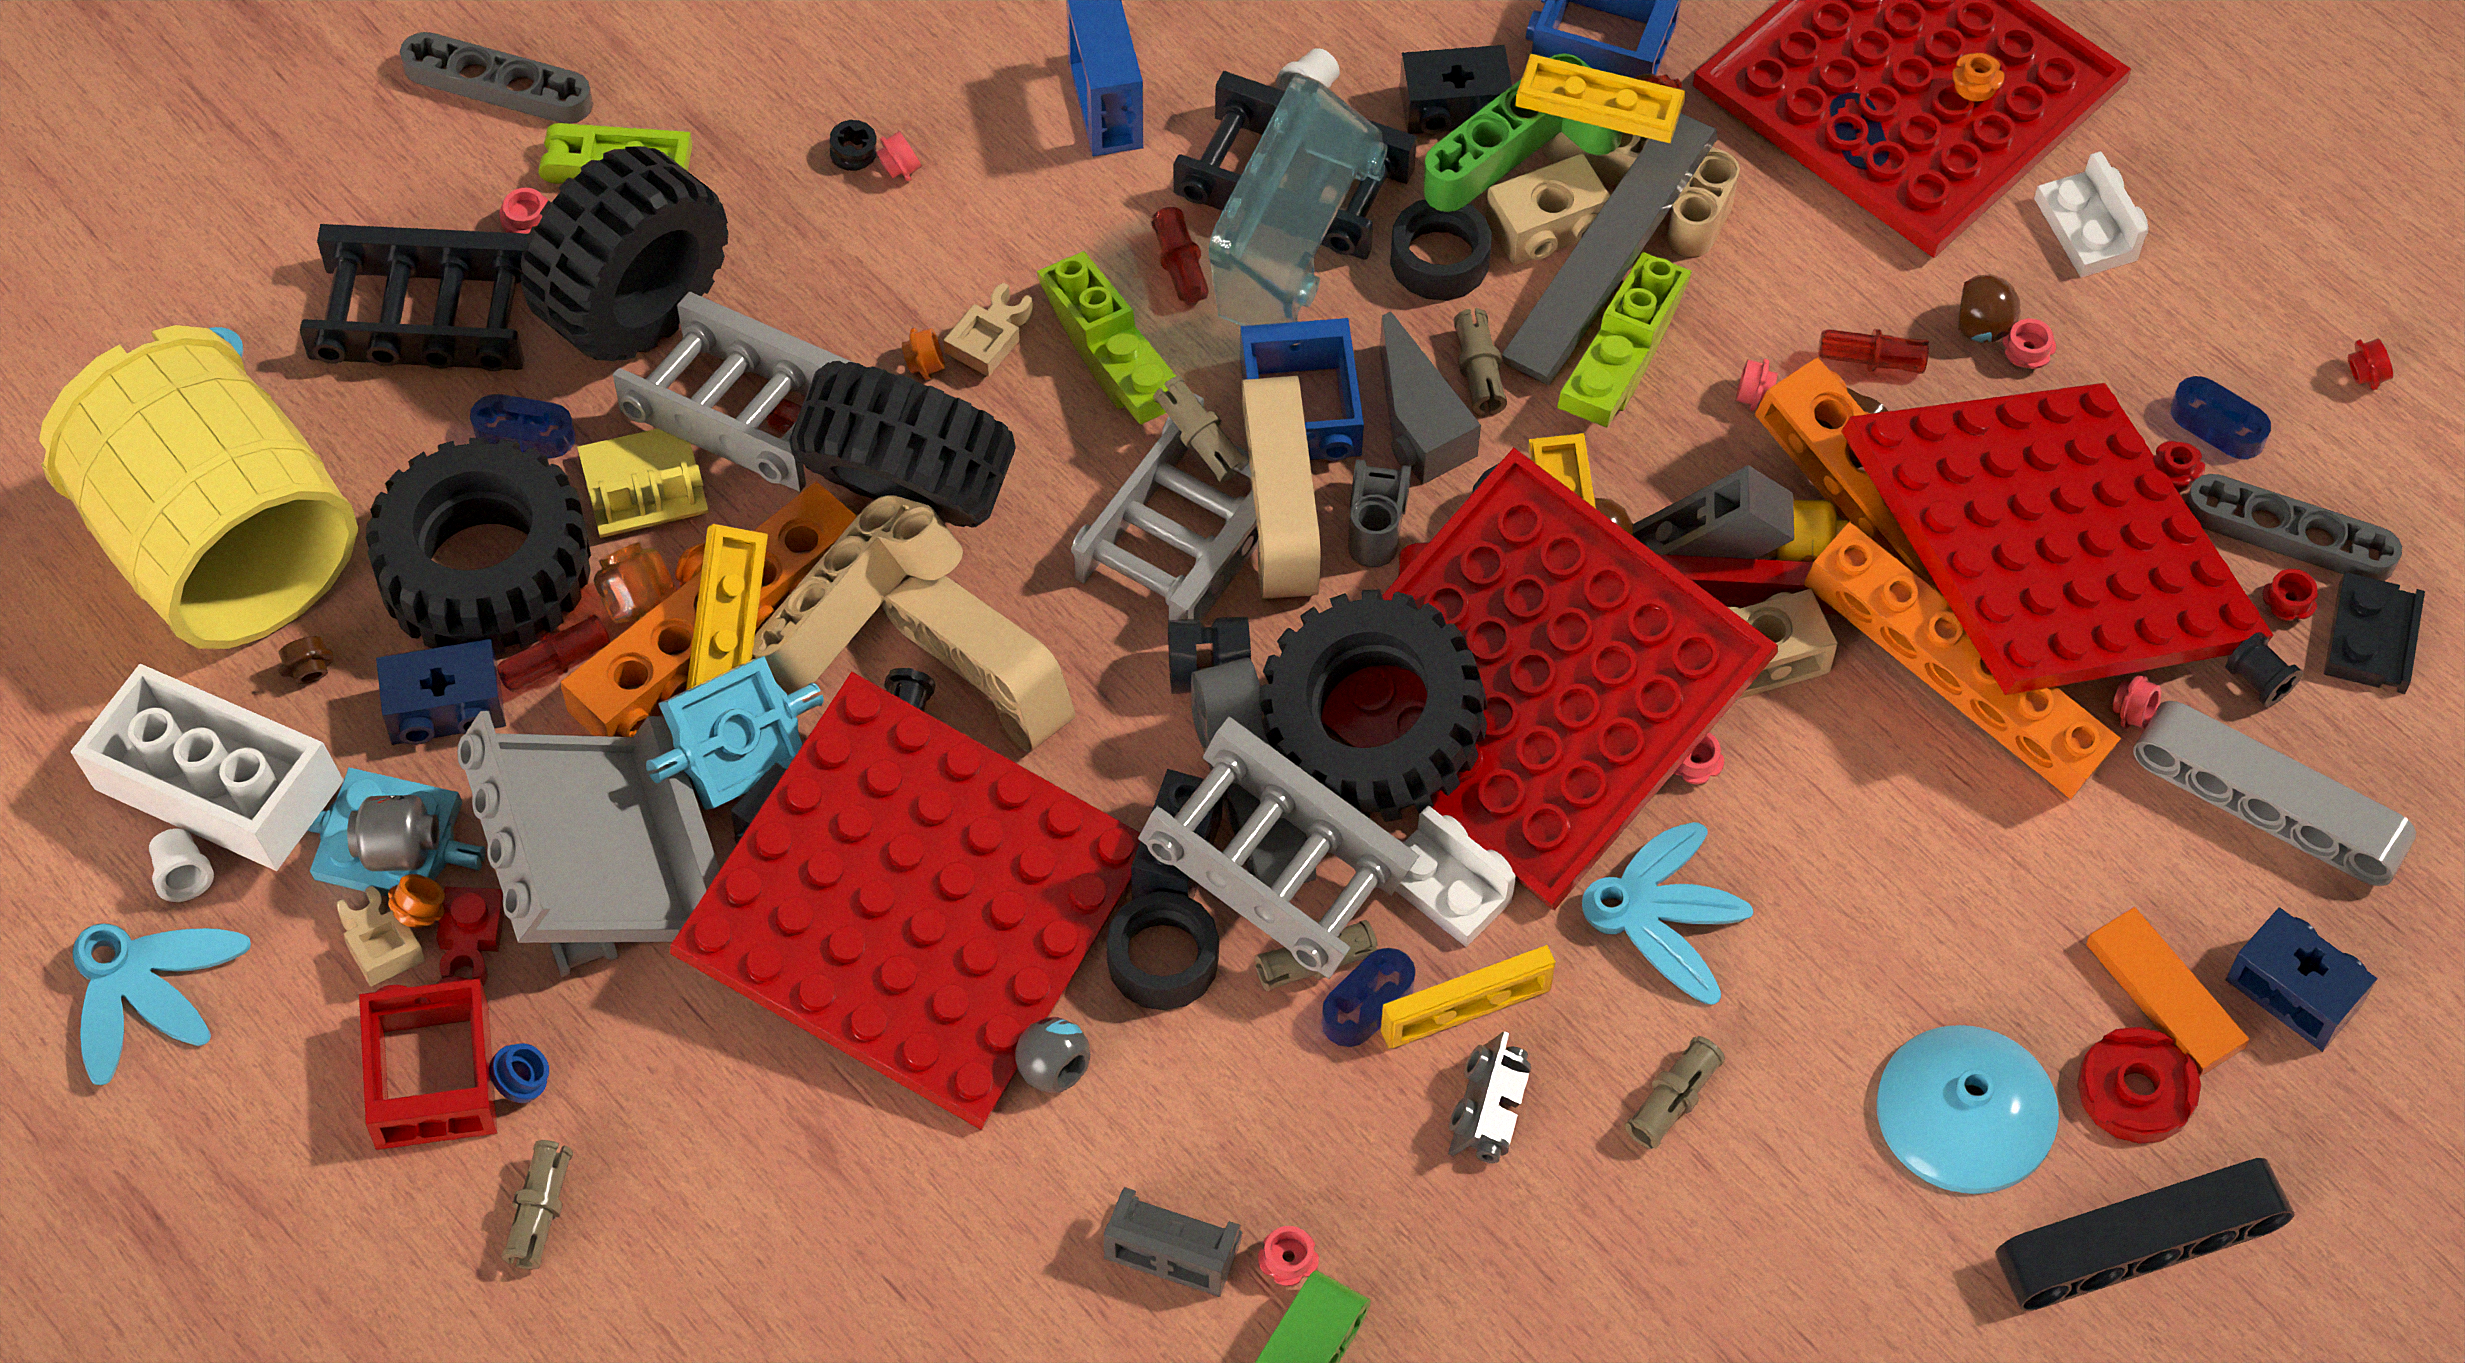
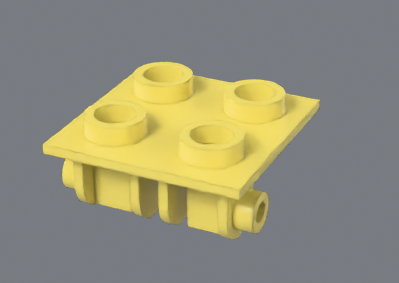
M657 428L577 447L600 538L709 513L702 488L703 483L699 466L696 465L691 443Z

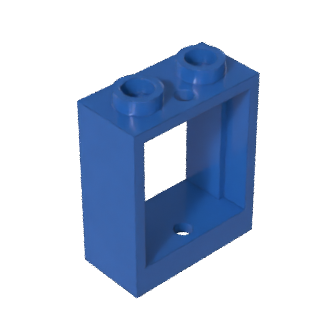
M1066 0L1068 63L1092 157L1144 148L1143 80L1122 1Z
M1541 0V3L1545 5L1542 12L1533 11L1526 31V40L1533 42L1532 54L1550 58L1557 54H1570L1580 58L1593 69L1654 83L1678 23L1681 0ZM1569 2L1646 23L1647 25L1636 52L1558 30Z
M1349 318L1240 326L1242 380L1259 379L1258 374L1336 368L1343 419L1305 422L1309 459L1338 461L1347 457L1362 456L1364 422Z

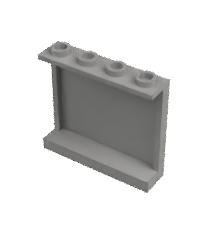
M480 711L466 734L461 737L458 744V761L461 768L466 771L473 794V810L476 817L481 820L488 843V860L490 865L496 869L503 892L504 912L511 919L518 943L673 942L720 871L688 775L683 770L662 780L660 783H655L649 775L668 766V764L656 770L647 771L646 762L674 749L673 736L664 717L648 716L634 737L495 733L489 711Z

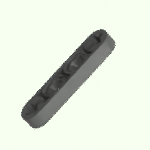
M430 32L415 33L406 38L401 44L400 55L405 75L417 84L559 123L572 124L580 122L592 111L593 102L589 82L583 75L577 72ZM477 64L486 68L482 75L475 78H465L459 75V72L468 65ZM524 77L534 81L530 88L523 91H512L507 88L509 82L515 78Z
M2206 474L2197 478L2192 484L2185 501L2203 529L2340 574L2348 572L2385 581L2391 577L2402 556L2400 540L2393 532L2383 527L2223 475ZM2208 496L2219 499L2217 508L2206 504ZM2237 504L2244 506L2240 517L2234 515ZM2259 510L2269 511L2279 519L2280 525L2276 528H2264L2253 520L2251 514ZM2310 528L2324 529L2332 535L2334 543L2328 546L2316 545L2307 538L2305 531ZM2346 539L2352 541L2349 553L2342 551ZM2369 548L2379 551V561L2368 557Z

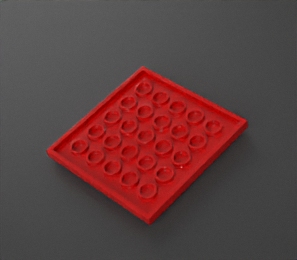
M1779 0L1694 72L1692 86L1928 255L1935 258L2128 82L2131 68L2031 0ZM1984 53L1995 58L2000 63L1999 70L2004 73V82L1991 98L1984 101H1971L1962 97L1957 92L1952 73L1957 68L1956 63L1958 59L1966 54Z
M2106 383L1850 416L1841 430L2004 695L2228 656L2243 641L2257 632H2262L2269 641L2274 636L2259 614L2256 606L2251 602L2231 572L2228 564L2223 560L2201 527L2200 522L2195 518L2173 485L2172 480L2154 459V455L2145 443L2144 438L2139 434Z
M1514 447L1382 595L1384 600L1392 601L1395 592L1411 595L1418 609L1422 605L1429 603L1442 612L1446 624L1454 623L1464 636L1469 651H1472L1486 693L1488 708L1484 710L1487 721L1485 740L1475 743L1479 757L1471 771H1466L1462 768L1458 770L1456 774L1460 785L1449 796L1445 795L1441 789L1430 796L1434 805L1431 808L1442 816L1449 815L1456 819L1464 827L1468 837L1486 851L1494 850L1502 855L1510 864L1516 876L1515 880L1553 911H1555L1778 653V645ZM1377 665L1363 668L1344 678L1333 689L1323 708L1322 725L1341 742L1350 747L1371 748L1388 744L1404 735L1417 722L1426 704V687L1420 677L1400 667Z
M851 671L671 943L670 954L982 1130L1018 1071L1015 1051L1020 1035L1030 1024L1051 1016L1131 883V866L1141 842L1138 839L1140 832Z

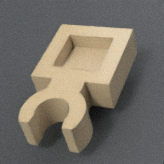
M1005 283L998 285L992 292L991 307L988 310L974 304L943 340L944 353L989 377L1019 342L1018 326L1025 324L1032 316V297L1026 295L1016 306L1005 305L1010 299L1009 285Z
M370 886L365 889L370 903L366 908L358 911L351 910L345 900L342 899L337 901V910L342 925L347 930L343 933L347 948L370 987L425 962L422 948L411 929L400 923L394 917L393 911L386 913L380 892Z

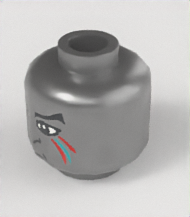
M369 796L363 800L358 811H352L349 815L347 840L350 854L352 857H359L361 863L368 871L418 870L423 866L428 850H436L439 845L438 818L435 814L428 815L423 801L418 796Z

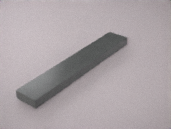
M1680 113L1671 144L1649 139L1502 353L1505 365L1550 386L1717 141L1718 137L1715 128Z

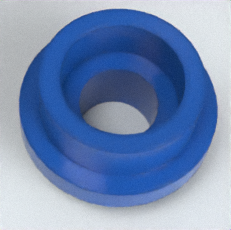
M520 1043L501 1048L490 1061L489 1074L493 1085L501 1095L517 1103H527L535 1100L545 1090L549 1076V1065L540 1050L532 1045Z

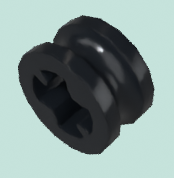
M847 120L834 126L830 133V157L832 162L837 167L847 171L861 170L872 164L876 157L877 141L874 129L868 123L860 120ZM851 141L855 146L862 144V149L856 150L852 145L844 147V143Z

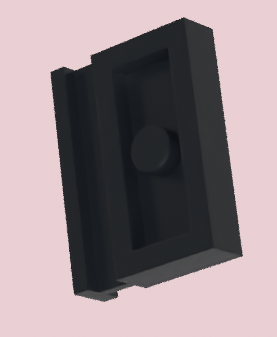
M2344 572L2338 587L2324 675L2380 688L2381 684L2397 687L2398 693L2405 694L2412 678L2425 591L2419 589L2415 593L2399 590L2400 585Z

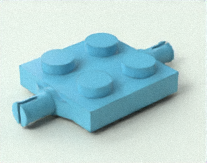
M762 656L658 703L673 736L674 749L646 762L647 771L656 770L668 764V766L650 774V778L655 783H660L662 780L684 770L692 779L705 810L720 806L748 792L775 763H778L785 769L788 768L803 745L799 737L798 719L796 716L824 703L823 694L813 696L805 701L802 700L820 692V688L815 683H810L808 686L787 695L775 682L765 656Z
M348 767L336 801L330 806L328 811L322 810L307 830L320 834V845L310 868V873L314 880L366 892V888L372 886L382 896L388 897L389 890L393 886L398 885L403 876L417 874L435 880L447 863L479 871L483 866L481 861L484 862L486 849L484 846L454 841L453 827L463 802L459 792ZM414 795L423 801L428 815L435 814L437 816L440 832L439 845L436 850H428L427 858L421 868L411 871H368L361 863L359 857L351 856L347 840L348 819L352 811H358L365 798L369 796Z

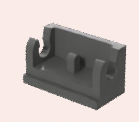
M1124 1187L1103 1234L1104 1259L1220 1297L1242 1240L1243 1231H1240L1241 1225L1229 1221L1226 1228L1215 1226L1139 1201V1197L1135 1196V1190Z

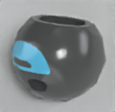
M1045 1017L1030 1024L1020 1035L1015 1051L1018 1071L1027 1084L1047 1093H1061L1074 1086L1087 1071L1091 1057L1088 1039L1078 1025L1059 1017Z

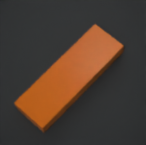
M2136 907L2131 908L2089 935L2086 942L2087 947L2158 1030L2175 1041L2173 1045L2179 1048L2184 1055L2186 1052L2196 1063L2199 1078L2246 1048L2250 1040Z

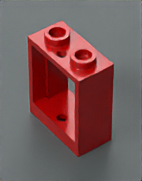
M447 977L431 985L416 987L387 985L379 988L376 992L359 994L365 1122L375 1149L381 1150L498 1134L495 1089L489 1074V1065L492 1059L489 1005L480 978ZM470 1021L474 1088L388 1099L385 1032Z

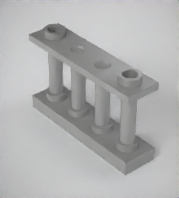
M689 291L677 304L683 339L646 379L621 368L614 372L613 379L620 412L635 422L647 423L750 469L771 483H781L801 492L806 486L803 464L798 463L794 459L789 444L795 423L781 439L761 431L757 427L789 391L798 392L806 396L815 372L823 365L832 361H841L845 364L852 361ZM700 352H707L725 360L691 399L667 389ZM744 372H753L769 379V382L736 419L712 409Z
M1194 394L1204 407V398ZM1168 417L1162 430V436L1093 525H1084L1076 535L1071 548V553L1074 554L1075 579L1085 584L1099 564L1102 563L1165 597V603L1169 606V620L1200 619L1202 622L1258 547L1253 490H1251L1246 498L1240 496L1234 499L1176 468L1175 466L1189 448L1180 439L1181 430ZM1234 445L1242 456H1245L1248 460V464L1242 471L1237 467L1234 470L1251 478L1248 451ZM1160 485H1163L1225 518V526L1217 537L1210 535L1206 539L1145 505ZM1130 524H1133L1195 557L1196 564L1186 577L1179 575L1175 578L1115 544Z
M1229 716L1215 733L1202 757L1213 766L1211 772L1175 817L1157 806L1148 818L1138 839L1147 845L1148 850L1157 860L1167 865H1174L1290 950L1300 965L1311 971H1318L1330 979L1351 949L1350 946L1337 938L1375 887L1381 888L1392 896L1420 855ZM1237 783L1257 797L1261 803L1224 851L1220 852L1193 831L1230 784ZM1279 818H1285L1306 833L1308 839L1269 888L1241 866ZM1328 852L1333 853L1354 868L1356 874L1319 923H1317L1291 904L1290 900Z

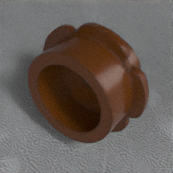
M319 636L304 637L292 641L279 650V656L283 665L279 667L278 671L283 677L290 676L294 678L296 684H308L317 681L327 675V666L333 662V652L330 649H326L323 638Z

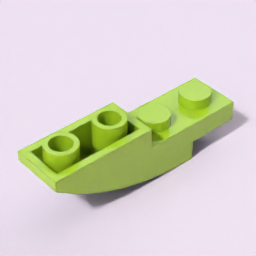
M1082 251L1038 270V280L1064 330L1117 409L1125 406L1140 425L1166 414L1161 405L1153 399V395L1159 388H1162L1164 392L1168 391L1169 389L1164 383L1176 377V375L1137 329L1133 309L1086 252Z
M1642 252L1604 312L1599 332L1561 390L1557 405L1558 409L1606 428L1618 410L1624 411L1666 333L1688 285L1692 270L1673 264L1666 259Z

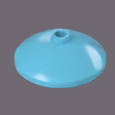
M1952 1025L1938 1027L1923 1032L1907 1041L1896 1051L1886 1065L1880 1080L1876 1099L1877 1116L1881 1132L1891 1151L1899 1161L1923 1180L1937 1187L1959 1193H1991L2020 1183L2043 1163L2051 1149L2058 1129L2059 1110L2055 1090L2049 1076L2036 1058L2012 1039L1995 1031L1975 1026ZM1975 1085L1982 1089L1984 1095H1971L1966 1091L1965 1086Z

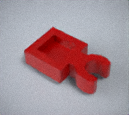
M445 886V898L442 903L445 911L443 917L439 920L436 937L439 948L448 950L440 960L439 971L442 979L453 977L457 969L469 966L473 968L472 979L480 978L484 987L488 978V970L481 952H499L505 913L502 889Z

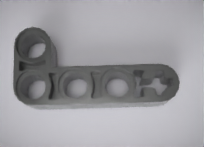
M1249 657L1192 672V716L1204 754L1215 733L1229 716L1271 746L1261 722L1262 709L1259 705L1260 683L1255 667ZM1208 762L1211 771L1213 769V766ZM1231 783L1223 793V805L1234 835L1238 833L1261 803L1257 797L1237 783ZM1279 818L1245 861L1248 872L1270 888L1308 839L1306 833L1287 819ZM1316 868L1304 883L1316 880Z

